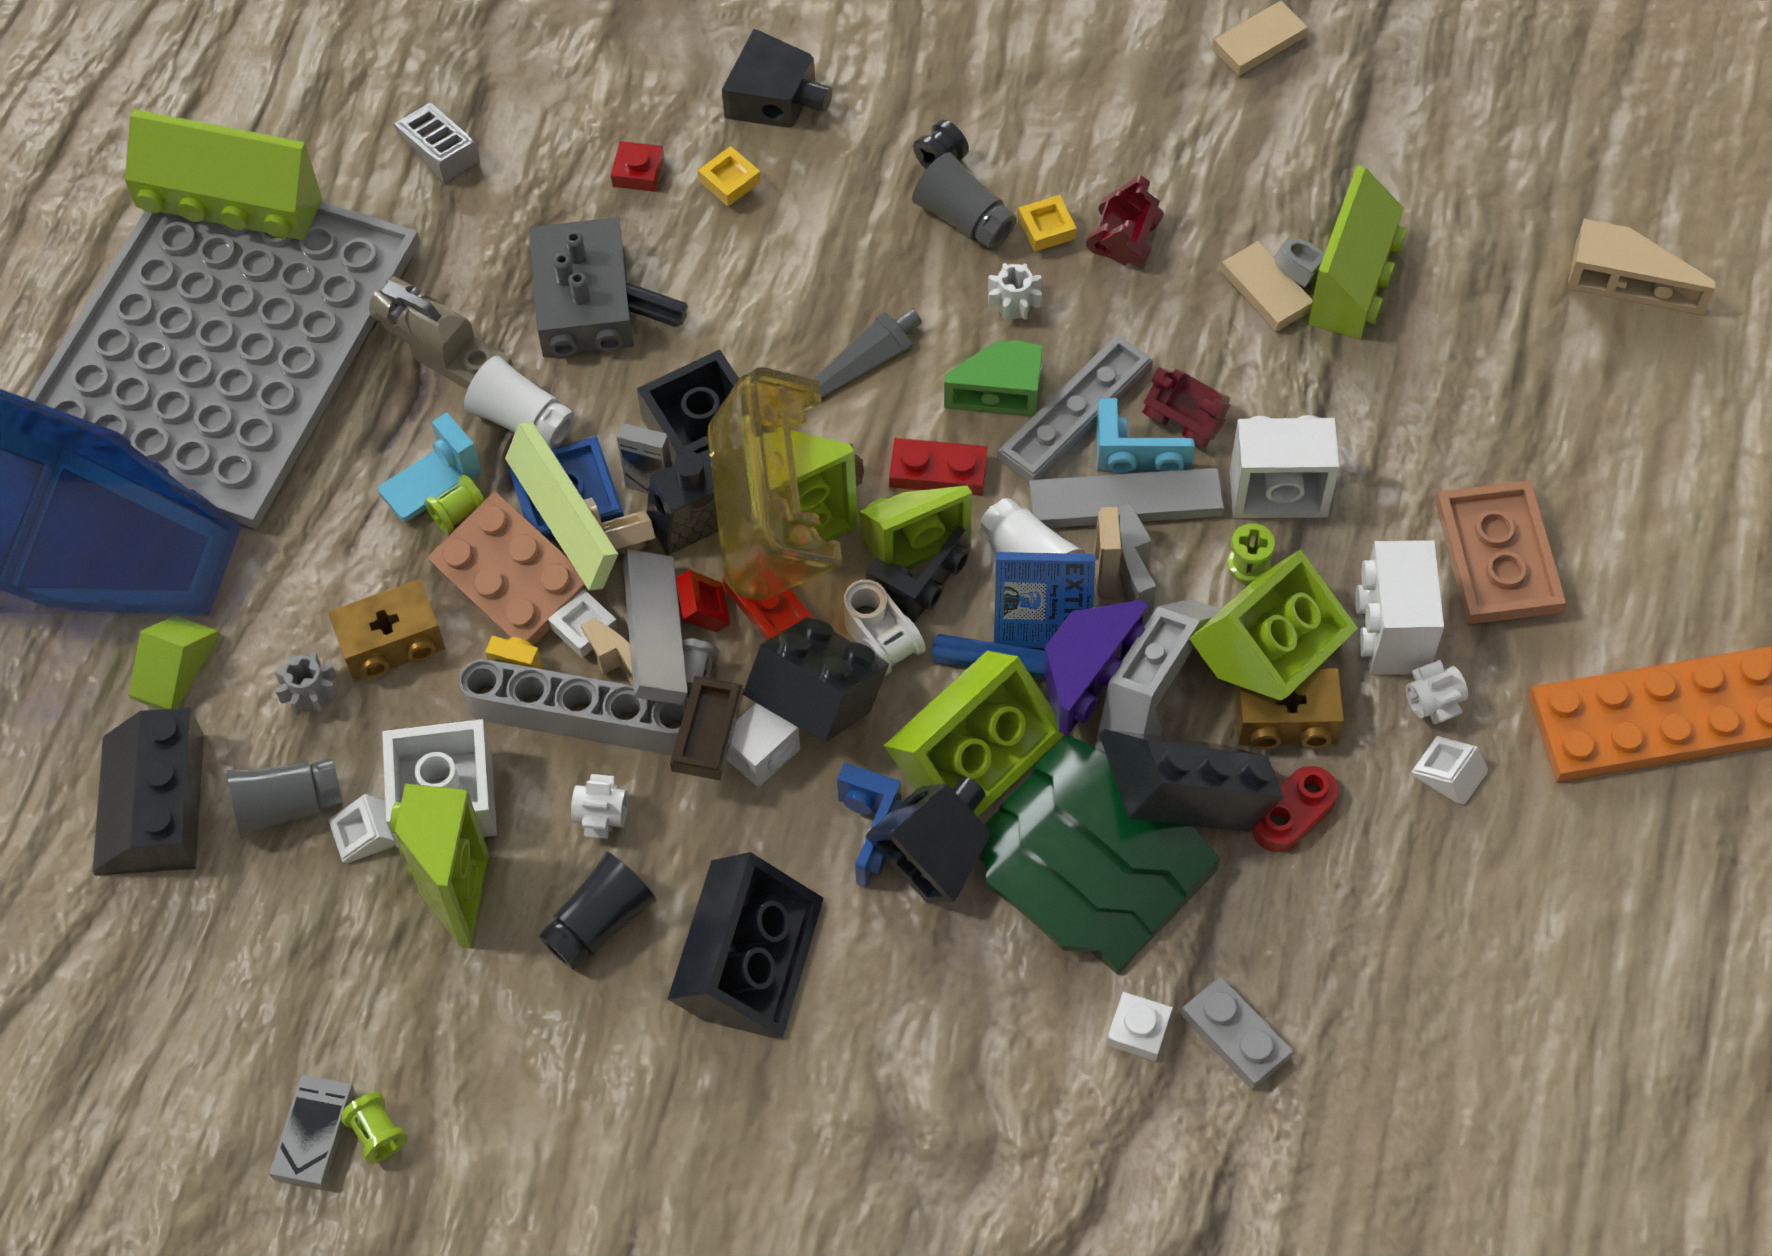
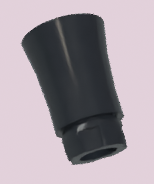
M606 851L587 879L553 915L555 920L543 929L539 938L568 968L574 970L589 954L594 955L627 923L656 903L657 899L646 884L626 864Z

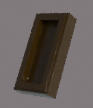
M694 676L670 762L672 772L721 781L743 699L742 693L744 688L742 684Z

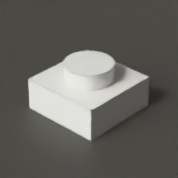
M585 589L548 618L550 629L581 658L593 650L581 629V624L594 618L614 631L618 629L616 618Z
M1122 992L1107 1037L1106 1046L1157 1061L1173 1007Z

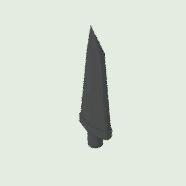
M910 309L897 320H893L886 312L876 317L875 321L807 384L797 413L899 354H904L913 348V344L907 337V334L922 324L919 315L913 309Z

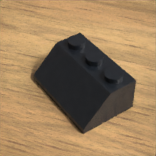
M191 708L139 711L103 736L92 870L95 876L196 869L204 734Z
M1104 729L1099 734L1129 819L1250 832L1284 798L1274 769L1266 755L1221 744Z
M752 852L711 860L667 1000L705 1022L775 1039L783 1038L824 898Z

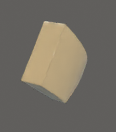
M594 618L581 624L580 626L585 637L596 653L597 664L602 674L604 675L621 667L628 682L633 686L630 643L613 629Z

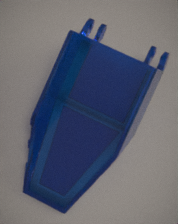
M0 389V613L209 616L242 526L194 489H188L168 473L169 470L156 460L154 462L134 448L131 445L132 442L119 432Z

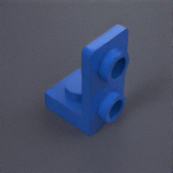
M844 762L837 778L838 801L843 802L847 808L859 814L868 815L871 812L876 813L870 828L871 830L903 802L901 801V781ZM867 838L855 864L856 884L867 887L872 873L880 874L886 862L885 857Z

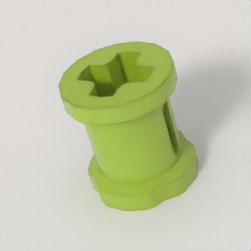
M464 474L458 478L457 485L437 498L429 496L424 500V504L440 530L444 534L449 535L454 531V525L470 516L485 499L474 482Z
M1248 523L1240 526L1233 534L1231 540L1232 552L1227 564L1229 573L1238 582L1248 585L1262 572L1271 568L1270 557L1275 548V538L1272 532L1263 525ZM1251 536L1256 537L1254 545L1250 544ZM1248 563L1252 564L1251 572H1247Z
M377 1091L367 1093L355 1099L341 1113L343 1124L345 1127L353 1128L364 1147L362 1155L366 1162L370 1164L381 1162L396 1154L408 1140L404 1129L396 1127L384 1109L386 1105L385 1098L381 1092Z

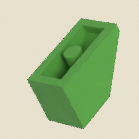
M996 340L945 374L944 408L1034 416L1037 413L1043 344H1032L1023 340L1011 342Z

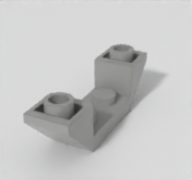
M1191 599L1156 607L1144 626L1146 630L1141 637L1136 638L1122 660L1121 665L1108 683L1095 745L1097 750L1105 754L1099 734L1104 729L1161 736L1163 728L1156 707L1191 651H1198L1189 638L1221 609Z

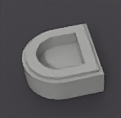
M1287 239L1278 250L1275 262L1285 275L1305 288L1318 275L1325 253L1305 240Z

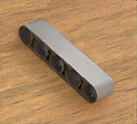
M492 660L470 662L459 675V685L468 712L478 720L483 719L485 722L673 755L680 728L670 729L665 726L673 721H682L688 701L686 697L683 705L634 698V688L632 685ZM493 687V689L488 693H475L480 688ZM531 695L541 696V698L532 703L522 702ZM577 704L589 705L586 709L582 711L570 710L574 705ZM626 712L637 713L634 718L629 720L618 719L621 714Z

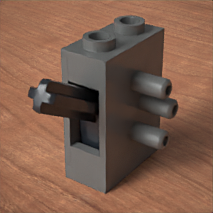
M619 217L529 227L537 332L543 357H566L574 353L599 350L610 352L619 348L634 347L630 312L673 327H679L684 324L688 313V305L685 302L627 283L624 244Z

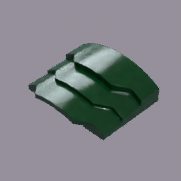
M1065 735L1033 767V773L999 806V810L984 824L989 829L990 837L979 856V859L985 863L986 886L1026 916L1063 951H1090L1117 975L1218 871L1220 857L1191 825L1129 819L1106 754L1069 735Z

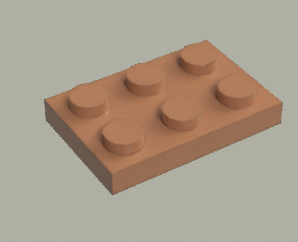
M1531 480L1437 492L1435 504L1467 625L1563 613L1566 600Z
M496 491L427 557L437 570L509 638H522L533 646L550 630L549 617L583 589L587 592L589 591L570 560Z

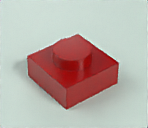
M620 141L610 175L612 187L655 192L664 160L663 146Z
M690 569L676 578L680 599L679 607L683 620L713 632H718L730 625L722 582Z

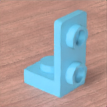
M1098 398L1096 420L1097 471L1128 474L1133 471L1160 472L1192 469L1195 449L1194 439L1127 438V418L1118 417L1117 398Z
M448 412L431 422L437 440L432 443L434 451L378 487L380 496L402 522H408L425 511L427 508L424 500L429 496L437 498L458 484L460 476L465 474L473 480L482 474L474 443Z

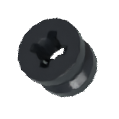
M942 119L932 126L931 134L920 136L914 142L913 151L920 164L927 170L937 158L948 152L952 153L958 161L962 160L969 152V144L956 125Z

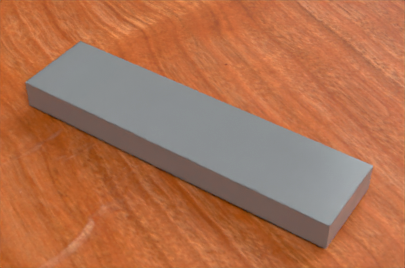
M1117 334L998 450L997 460L1027 482L1029 480H1039L1096 424L1098 398H1117L1118 402L1152 369L1153 358Z
M1218 468L1029 480L1031 513L1049 528L1097 525L1098 511H1100L1101 507H1118L1120 523L1121 507L1128 503H1131L1141 522L1222 517L1224 509Z
M627 549L623 559L634 698L683 705L687 696V683L674 558Z

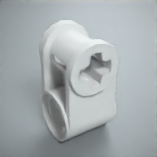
M859 580L847 588L844 594V626L857 643L870 647L876 656L890 663L884 677L892 672V666L912 654L919 656L926 651L924 640L917 627L901 612L878 582ZM861 606H869L874 608L875 611L870 614H862L857 612L856 609Z

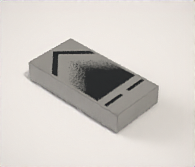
M622 423L616 438L625 486L632 490L648 493L650 478L653 474L672 466L668 435Z
M301 1074L269 1174L273 1180L324 1190L344 1127L341 1113L352 1102L355 1089L352 1084Z

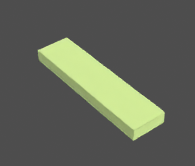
M534 423L518 424L505 457L507 463L587 589H603L616 561L618 552Z

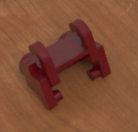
M1137 176L1120 186L1119 189L1103 197L1098 209L1101 214L1098 227L1088 235L1086 246L1091 252L1100 256L1105 255L1121 263L1123 266L1130 263L1134 267H1139L1146 261L1152 250L1151 244L1146 242L1148 234L1159 225L1164 215V211L1158 207L1160 201L1147 192L1150 185L1149 180L1143 176Z
M1159 367L1151 380L1153 385L1143 402L1146 405L1142 413L1163 425H1167L1170 419L1185 427L1181 434L1183 437L1192 438L1195 444L1206 448L1209 441L1214 440L1226 420L1224 417L1231 406L1229 404L1230 397L1191 377L1182 370L1175 369L1172 372Z

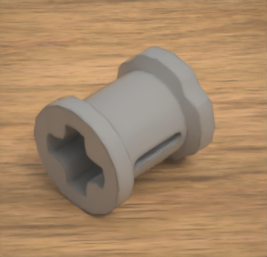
M697 639L682 640L687 698L690 694L694 676L710 678L712 665L717 662L719 649L707 641Z

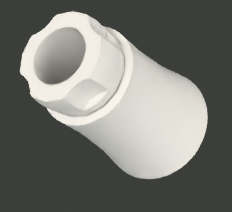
M498 355L491 357L481 366L472 379L464 399V410L466 412L490 420L514 433L518 424L533 422L550 449L557 448L569 435L575 421L573 411L560 404L556 397L542 390L518 373Z
M1003 498L997 504L990 506L980 520L981 527L979 531L991 542V547L996 552L1086 554L1084 550L1059 536L1028 509H1022L1010 498Z

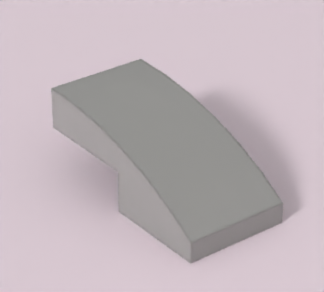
M1128 503L1121 507L1119 573L1128 602L1141 600L1149 604V612L1154 608L1156 584L1145 567L1149 565L1152 540L1131 503Z

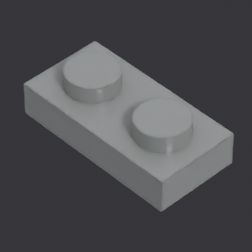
M1221 976L1182 1007L1181 1016L1252 1091L1291 1059L1293 1050Z

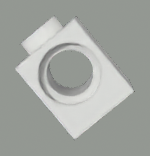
M755 703L737 719L726 760L759 788L800 750L799 729L792 723Z

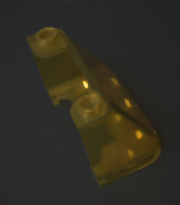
M758 367L740 377L708 425V442L724 577L728 586L737 595L756 600H765L843 565L840 542L833 540L826 542L822 539L815 529V526L820 524L819 515L803 512L800 509L790 428L794 429L807 422L806 413L803 410H809L822 403L819 381L766 367Z

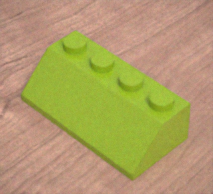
M133 109L130 115L125 181L137 208L150 213L162 212L182 216L195 222L203 220L223 224L235 230L248 229L268 233L276 238L288 237L305 240L322 200L305 142Z

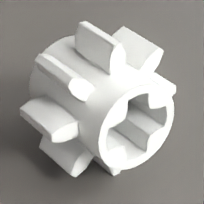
M1025 263L1023 265L1002 264V269L998 276L989 275L988 291H990L988 293V307H998L1005 320L1007 318L1017 319L1021 317L1024 320L1027 319L1031 306L1040 308L1042 305L1041 275L1032 276Z
M1437 660L1412 670L1416 681L1406 685V695L1412 710L1419 718L1430 715L1433 724H1437L1463 713L1459 703L1468 699V688L1464 677L1455 666L1444 669L1441 660Z
M591 774L590 781L586 782V786L576 785L574 788L571 803L572 823L582 824L585 837L608 839L609 831L612 832L613 827H624L628 808L627 790L617 789L615 776Z

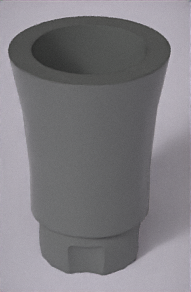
M950 152L941 155L927 168L919 179L912 196L914 204L937 215L956 227L971 240H977L992 250L1004 242L1008 234L1013 230L1017 217L1003 205V201L971 175Z
M333 759L318 761L311 765L308 760L261 769L227 770L232 804L241 839L273 826L300 818L319 815V809H331L343 805Z

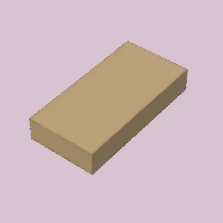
M1280 0L1214 38L1212 50L1240 76L1306 38L1308 26Z
M1259 241L1222 261L1221 272L1276 332L1311 312L1313 300L1296 281L1285 275L1278 268L1275 259Z
M1101 507L1100 511H1098L1094 554L1096 595H1099V598H1116L1121 554L1118 507Z

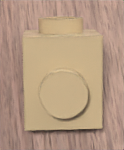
M593 498L584 499L614 548L618 549V553L624 554L627 549L640 550L646 546L645 541L656 538L651 520L645 510L601 523Z

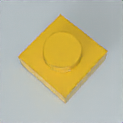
M732 146L697 170L699 182L728 207L761 183L760 171Z
M1060 195L1018 207V220L1034 252L1076 239L1077 228Z
M491 636L485 650L487 660L544 670L539 650L530 642L518 637H511L507 640Z

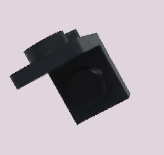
M958 525L917 580L901 565H890L877 557L866 570V580L878 582L901 612L911 621L916 622L925 608L932 610L938 603L944 590L943 584L950 574L957 575L965 566L970 554V550L967 549V530Z

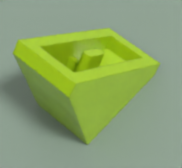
M177 615L140 631L128 693L130 699L156 709L178 708L219 639V631Z

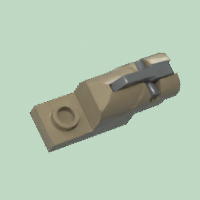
M395 276L388 278L385 286L379 292L376 291L370 300L369 311L371 316L381 322L386 330L409 343L413 359L465 389H468L481 366L493 356L498 355L513 367L509 356L474 337L472 325L468 319L445 307L419 288Z

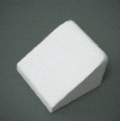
M1436 736L1411 773L1413 777L1456 803L1464 805L1486 776L1488 767L1478 746Z
M364 794L328 820L341 860L344 863H350L395 846L386 823V806L383 799Z

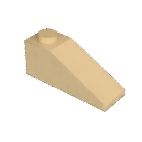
M1583 219L1574 248L1567 289L1705 315L1715 290V280L1630 227L1615 225L1607 221Z

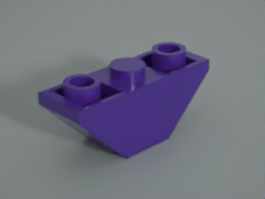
M1137 600L1072 611L1046 644L1043 673L1060 733L1068 736L1078 721L1084 724L1090 718L1098 702L1097 695L1104 686L1108 687L1111 677L1121 665L1122 660L1136 638L1141 637L1146 630L1144 626L1147 623L1149 604Z

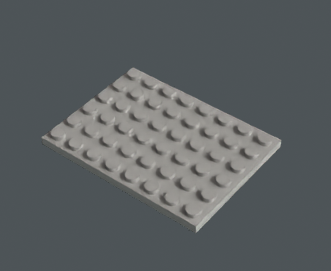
M321 201L305 240L288 237L276 238L268 233L248 229L235 230L223 224L203 220L195 222L182 216L144 211L9 427L65 447L168 500L258 529L376 321L369 311L372 296L376 291L379 292L385 286L386 280L391 276L400 279L420 244L418 231Z

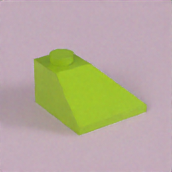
M968 486L903 492L889 499H877L865 509L859 511L861 537L874 560L877 557L890 565H901L907 570L932 560L958 525L967 530V544L971 543L972 492Z

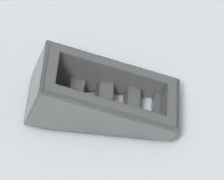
M428 103L394 124L395 130L443 183L480 162L476 143L432 103ZM430 119V121L414 130L415 127ZM435 127L438 128L437 130L433 131L427 136L422 137V135L434 129ZM443 136H445L444 139L440 140L439 142L435 143L434 145H431V143H433V142H435L436 140H438V139L442 138ZM453 144V146H452L451 148H449V149H447L446 151L440 153V151H442L443 149H445V148H447L448 146H450V145Z

